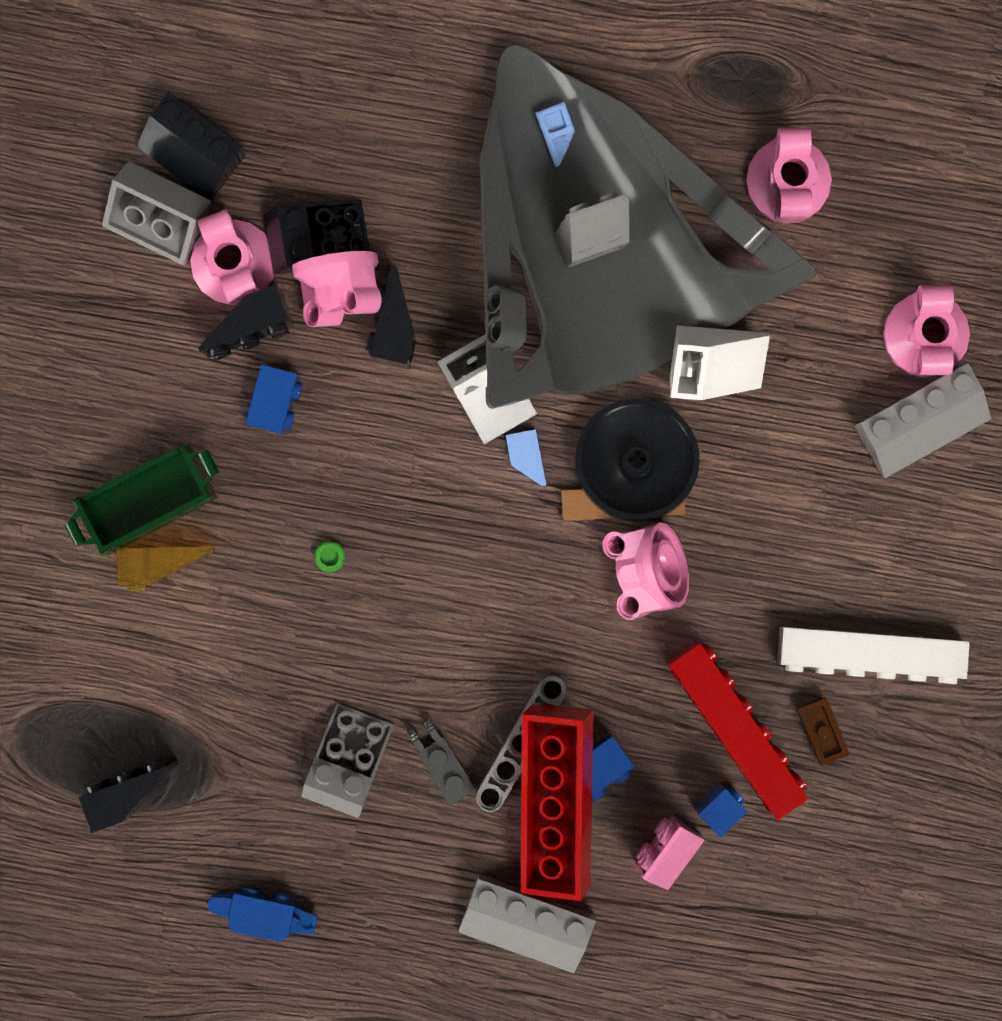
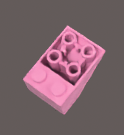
M673 814L669 819L664 817L654 830V833L657 834L651 844L644 843L636 855L638 859L636 865L642 878L666 890H669L705 841L699 833Z

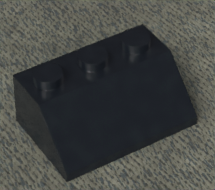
M169 91L149 116L136 146L199 195L211 201L247 155L242 146Z

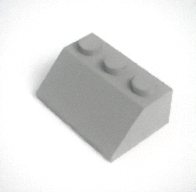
M128 161L112 179L102 226L184 266L201 234L197 220L208 216L212 201Z

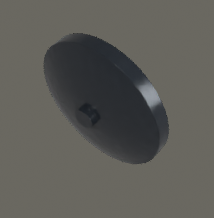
M648 399L622 400L600 410L584 427L578 440L575 456L577 477L588 499L609 516L629 522L652 521L671 513L679 507L694 487L700 462L698 444L687 422L670 407Z

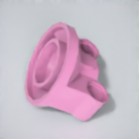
M778 128L774 140L759 149L748 165L745 183L748 197L759 213L772 221L790 224L811 218L813 214L821 209L829 196L832 177L828 161L821 151L812 145L810 128ZM793 162L802 166L806 174V181L798 186L787 184L781 176L783 164Z
M227 209L197 220L201 235L194 244L190 262L193 278L203 293L216 302L235 306L246 295L270 286L275 274H273L268 238L263 231L249 222L232 219ZM235 245L241 251V262L234 269H221L217 266L216 262L218 252L225 246Z
M372 251L332 253L305 259L292 265L293 277L301 283L304 302L303 318L309 327L338 326L343 321L344 313L371 314L379 311L382 299L376 285L374 269L379 263L377 253Z
M919 285L915 293L909 295L893 307L885 321L883 338L886 352L896 366L910 375L926 378L952 374L953 367L958 365L967 351L970 331L967 317L959 305L954 302L952 285ZM927 318H936L943 324L945 337L941 343H930L924 338L922 325Z
M658 522L635 530L623 529L613 531L604 537L602 544L605 554L616 560V575L619 585L623 590V594L617 600V610L623 618L633 620L648 615L650 612L679 608L686 602L689 592L687 560L680 540L668 524ZM620 537L623 539L625 543L623 551L620 549L618 545V540ZM633 597L639 603L638 611L632 605Z

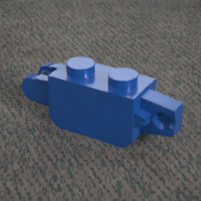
M243 886V889H237L234 894L225 892L224 894L221 892L214 893L206 903L210 913L228 917L227 925L232 932L278 942L288 938L290 933L313 934L318 919L317 913L298 907V901L291 900V895L274 892L273 896L261 894V889L252 886Z

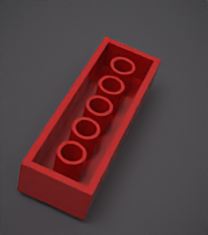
M693 641L666 660L665 663L768 812L778 821L808 800L804 793L808 787L793 770L789 772L786 767L790 763L788 758L776 745L771 746L768 740L772 736L765 725L758 719L754 721L750 716L754 712L753 708L744 696H741V694L736 695L732 690L736 684L728 672L723 669L719 670L714 662L718 658L710 646L705 643L701 645Z
M533 703L522 714L521 894L581 901L591 888L593 709Z

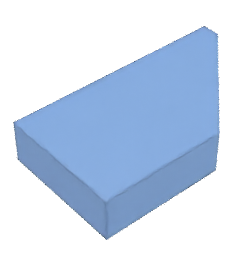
M565 102L536 112L555 167L560 166L575 133Z
M536 429L505 435L511 466L539 485L546 486Z

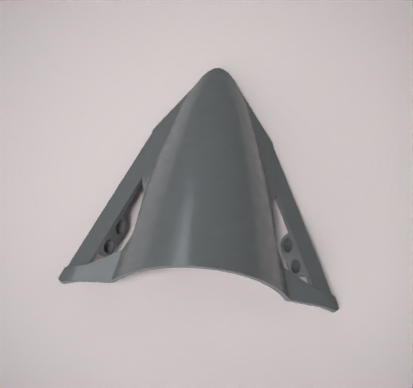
M511 45L504 50L496 71L495 92L479 162L487 387H485L486 404L489 408L494 409L508 406L547 392L561 395L592 392L642 376L672 362L677 325L728 329L755 307L795 289L816 276L817 271L813 265L783 241L630 106L557 70L538 54L525 47ZM565 102L575 133L560 166L555 167L536 112ZM671 181L709 214L708 216L742 247L755 254L767 264L768 270L729 269L714 259L707 252L672 198ZM617 192L618 196L628 194L629 243L625 248L567 268L555 237V232L561 225L560 223L564 221L565 216L570 213L569 209L582 203H587L589 207L598 204L601 197L610 193ZM510 251L521 262L541 334L540 347L518 372L514 369V351L523 345L526 338V300L522 291L511 289Z

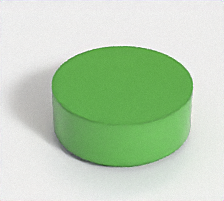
M324 542L316 549L314 559L316 565L321 570L335 572L344 565L346 554L340 544Z

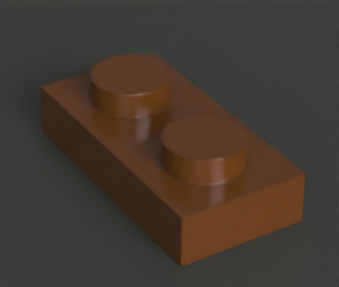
M822 697L796 708L820 766L850 755L827 697Z

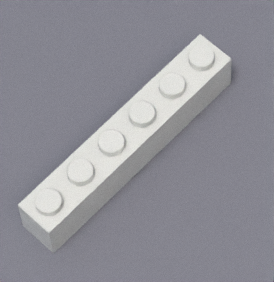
M779 627L777 663L785 665V671L803 672V667H816L815 673L834 674V669L846 670L847 676L865 677V671L877 672V678L895 679L896 674H908L907 680L926 682L927 676L939 677V683L957 684V678L967 679L970 642Z

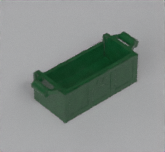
M182 442L178 445V448L176 447L151 461L149 460L142 466L109 481V483L83 497L73 499L72 501L77 511L64 526L75 547L82 544H95L100 555H110L218 499L210 481L214 475L219 473V470L208 450L193 452L190 444ZM197 457L199 458V460H200V462H201V464H202V466H203V468H204V470H205V472H206L208 478L206 477V475H205V473H204V471H203V469H202V467H201V465H200V463H199ZM81 517L91 537L87 541L75 520Z

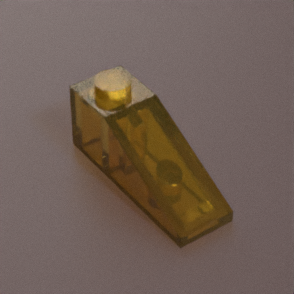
M215 547L117 549L118 586H127V592L146 591V585H154L215 553Z

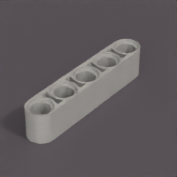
M554 674L547 675L540 680L483 778L476 794L477 803L482 810L487 812L498 810L521 773L522 751L515 749L512 741L515 736L522 735V714L533 703L560 706L566 695V686L559 676ZM549 681H556L560 684L561 691L556 697H548L543 692L544 685ZM507 761L513 764L515 768L514 773L509 777L500 776L497 772V766L500 763ZM488 788L495 789L499 794L498 800L493 804L485 803L481 797L482 792Z

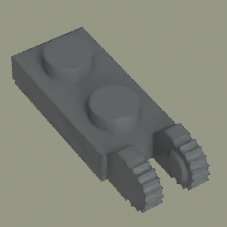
M428 717L423 720L424 727L435 742L425 747L420 735L413 727L407 730V733L419 751L417 754L450 806L476 790L445 737H441L435 725Z

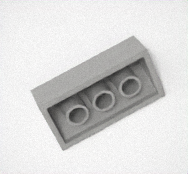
M969 363L954 369L951 375H943L855 424L854 427L883 479L991 420L984 390Z
M478 873L458 932L575 973L588 945L596 919L594 914L544 896L521 894L519 887Z

